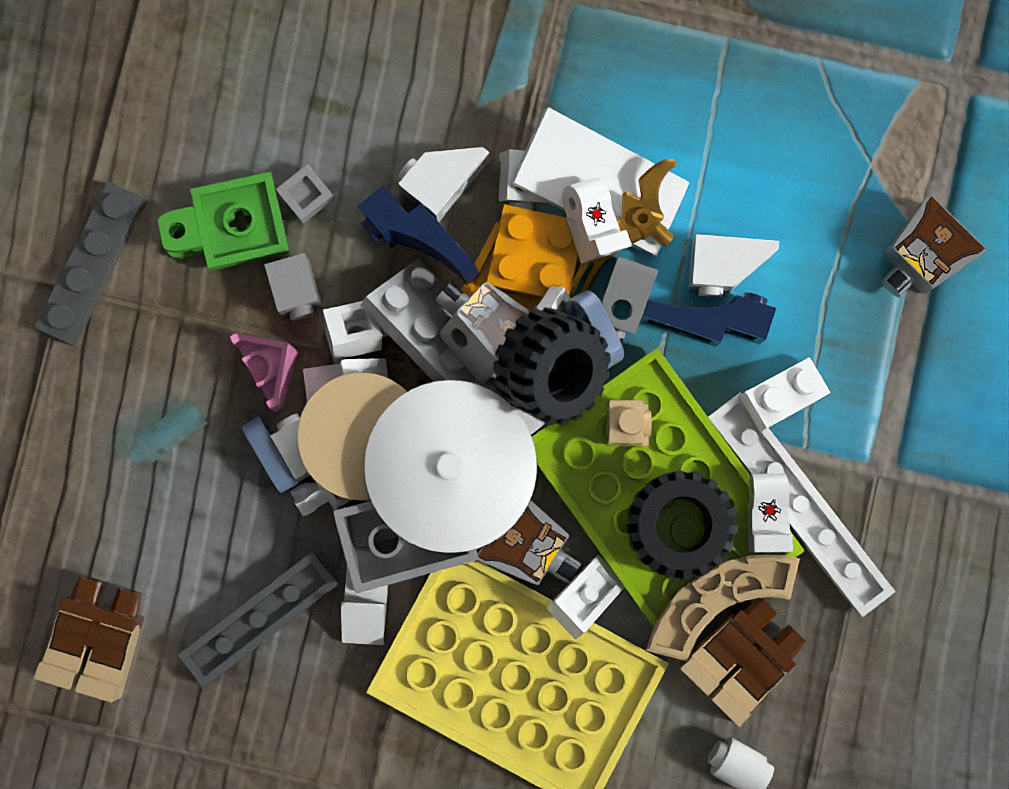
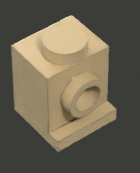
M609 400L606 404V446H649L652 417L648 404H644V400Z

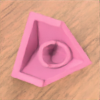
M235 333L230 336L233 344L240 349L244 356L242 360L251 372L257 387H261L268 401L266 403L269 408L274 412L283 409L299 353L287 342Z

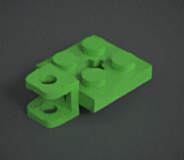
M271 172L190 189L194 207L173 210L163 214L158 219L164 249L168 251V254L176 259L191 258L205 254L209 271L290 254ZM238 211H242L245 217H252V222L246 225V230L239 232L236 227H229V222L235 220V213ZM179 231H185L181 238H174Z

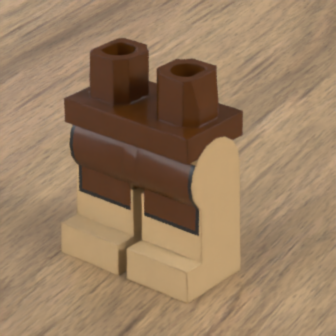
M80 576L73 588L72 594L62 597L59 607L60 611L56 617L43 661L39 662L33 679L68 690L76 688L75 692L112 703L122 698L139 636V629H141L145 616L138 615L142 593L129 588L118 587L112 606L99 603L105 582L89 576Z
M763 598L755 599L743 610L736 607L721 624L690 652L688 661L682 660L677 664L738 727L751 715L750 712L768 692L782 680L786 673L792 670L796 665L792 659L806 642L788 624L773 640L762 630L777 614Z

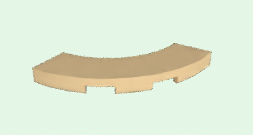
M766 554L745 556L723 562L719 567L712 568L710 573L694 577L666 604L655 622L645 650L688 661L692 647L702 630L724 609L738 602L755 598L775 597L790 600L800 558Z

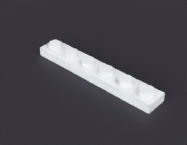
M738 393L709 415L708 418L750 475L786 474L789 485L790 528L857 615L864 617L895 593V590L769 428L762 432L758 430L739 398L742 393Z

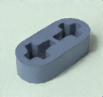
M585 290L566 301L565 308L567 314L596 327L601 332L600 336L606 339L608 347L605 351L610 353L611 362L607 365L606 369L623 360L624 350L600 299L593 292Z
M259 415L242 425L248 441L277 490L283 493L298 484L299 480L294 478L271 438L273 434L264 419Z

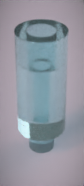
M190 399L137 436L135 439L138 445L129 450L127 455L136 466L147 458L154 462L207 425L208 422L196 404Z

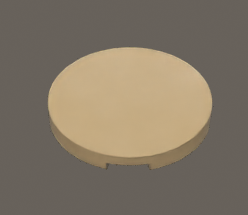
M372 373L346 374L320 387L311 396L302 411L297 434L301 459L313 479L324 489L337 496L352 500H371L364 472L368 440L380 416L396 399L407 393V391L393 380Z

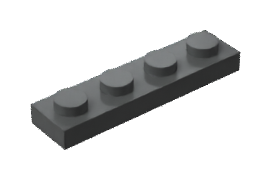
M109 181L106 182L34 328L76 347L147 203L145 198Z
M312 551L180 652L178 656L201 687L205 688L338 586L339 583L317 554Z

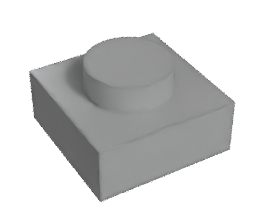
M308 164L276 189L277 193L303 224L335 199Z

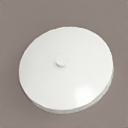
M457 380L437 381L421 385L403 394L380 416L372 430L366 448L365 480L369 496L378 514L400 537L416 546L431 551L464 552L477 549L498 539L523 514L535 485L536 453L532 437L523 419L501 396L485 387L470 382Z

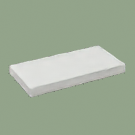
M548 107L543 110L510 184L565 212L562 194L566 186L593 178H600L609 189L614 215L621 219L622 194L630 192L640 197L641 192L638 180L655 164ZM668 172L661 182L658 195L660 209L664 215L661 223L668 230L690 183L671 172ZM649 235L646 239L633 243L632 247L653 257L658 255L661 245Z

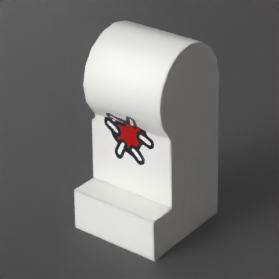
M593 178L568 185L564 188L562 200L567 215L566 219L581 264L612 255L632 246L627 230L620 231L611 207L610 192L603 180Z
M751 474L749 479V502H747L748 552H793L792 535H790L789 485L786 474Z

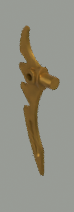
M665 159L656 163L639 178L640 197L630 192L622 194V218L618 219L616 216L615 218L620 231L627 230L631 244L644 240L650 235L661 246L665 247L674 238V234L661 223L664 215L660 209L658 195L664 177L677 164L675 159ZM618 252L582 264L579 260L574 271L569 294L570 298L574 297L578 284L590 262H593V266L584 281L580 293L590 290L599 271Z

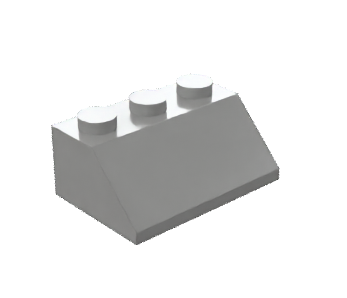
M372 501L333 511L355 594L479 560L477 549L456 553L437 552L408 542L396 534L383 521Z

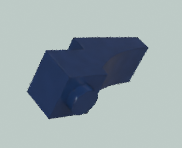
M382 185L358 205L365 218L360 224L375 242L382 238L391 249L399 244L421 251L447 266L466 285L470 284L480 275L473 260L422 203L407 213Z
M745 292L743 297L736 295L730 304L706 308L678 307L648 300L640 322L715 347L721 343L724 333L761 344L767 339L776 308L767 305L768 299L749 292Z

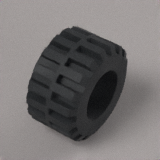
M544 307L543 311L539 309L529 311L528 318L520 316L515 320L516 326L514 329H507L503 335L506 337L503 345L499 344L496 353L499 354V359L494 362L493 371L499 373L494 381L496 387L501 389L500 395L510 405L548 425H554V423L565 425L568 424L570 418L574 421L583 417L585 409L590 411L595 405L594 400L597 395L601 397L605 389L602 387L604 380L609 378L610 370L606 368L611 362L610 353L605 351L608 347L606 339L600 336L601 332L596 327L553 308Z
M674 471L652 479L637 492L627 512L628 524H626V534H629V544L632 551H635L643 565L648 566L653 572L667 577L691 579L710 573L712 568L719 567L725 561L723 559L724 556L730 553L734 546L732 543L733 536L737 535L738 526H734V517L737 514L735 507L731 508L728 500L731 498L727 492L721 491L717 487L718 483L711 478L706 479L697 472ZM674 500H687L694 503L704 517V535L695 547L688 550L679 551L669 548L660 540L657 533L656 519L658 513L667 503Z

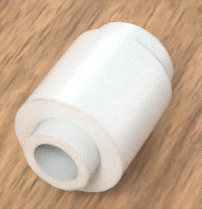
M732 737L727 738L725 742L717 741L707 761L711 764V775L736 789H766L774 772V766L767 763L766 756Z

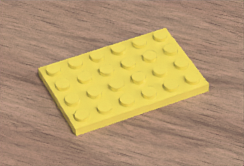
M476 560L430 573L366 693L542 789H604L669 663L596 623H593L583 635L574 639L546 609L553 600Z

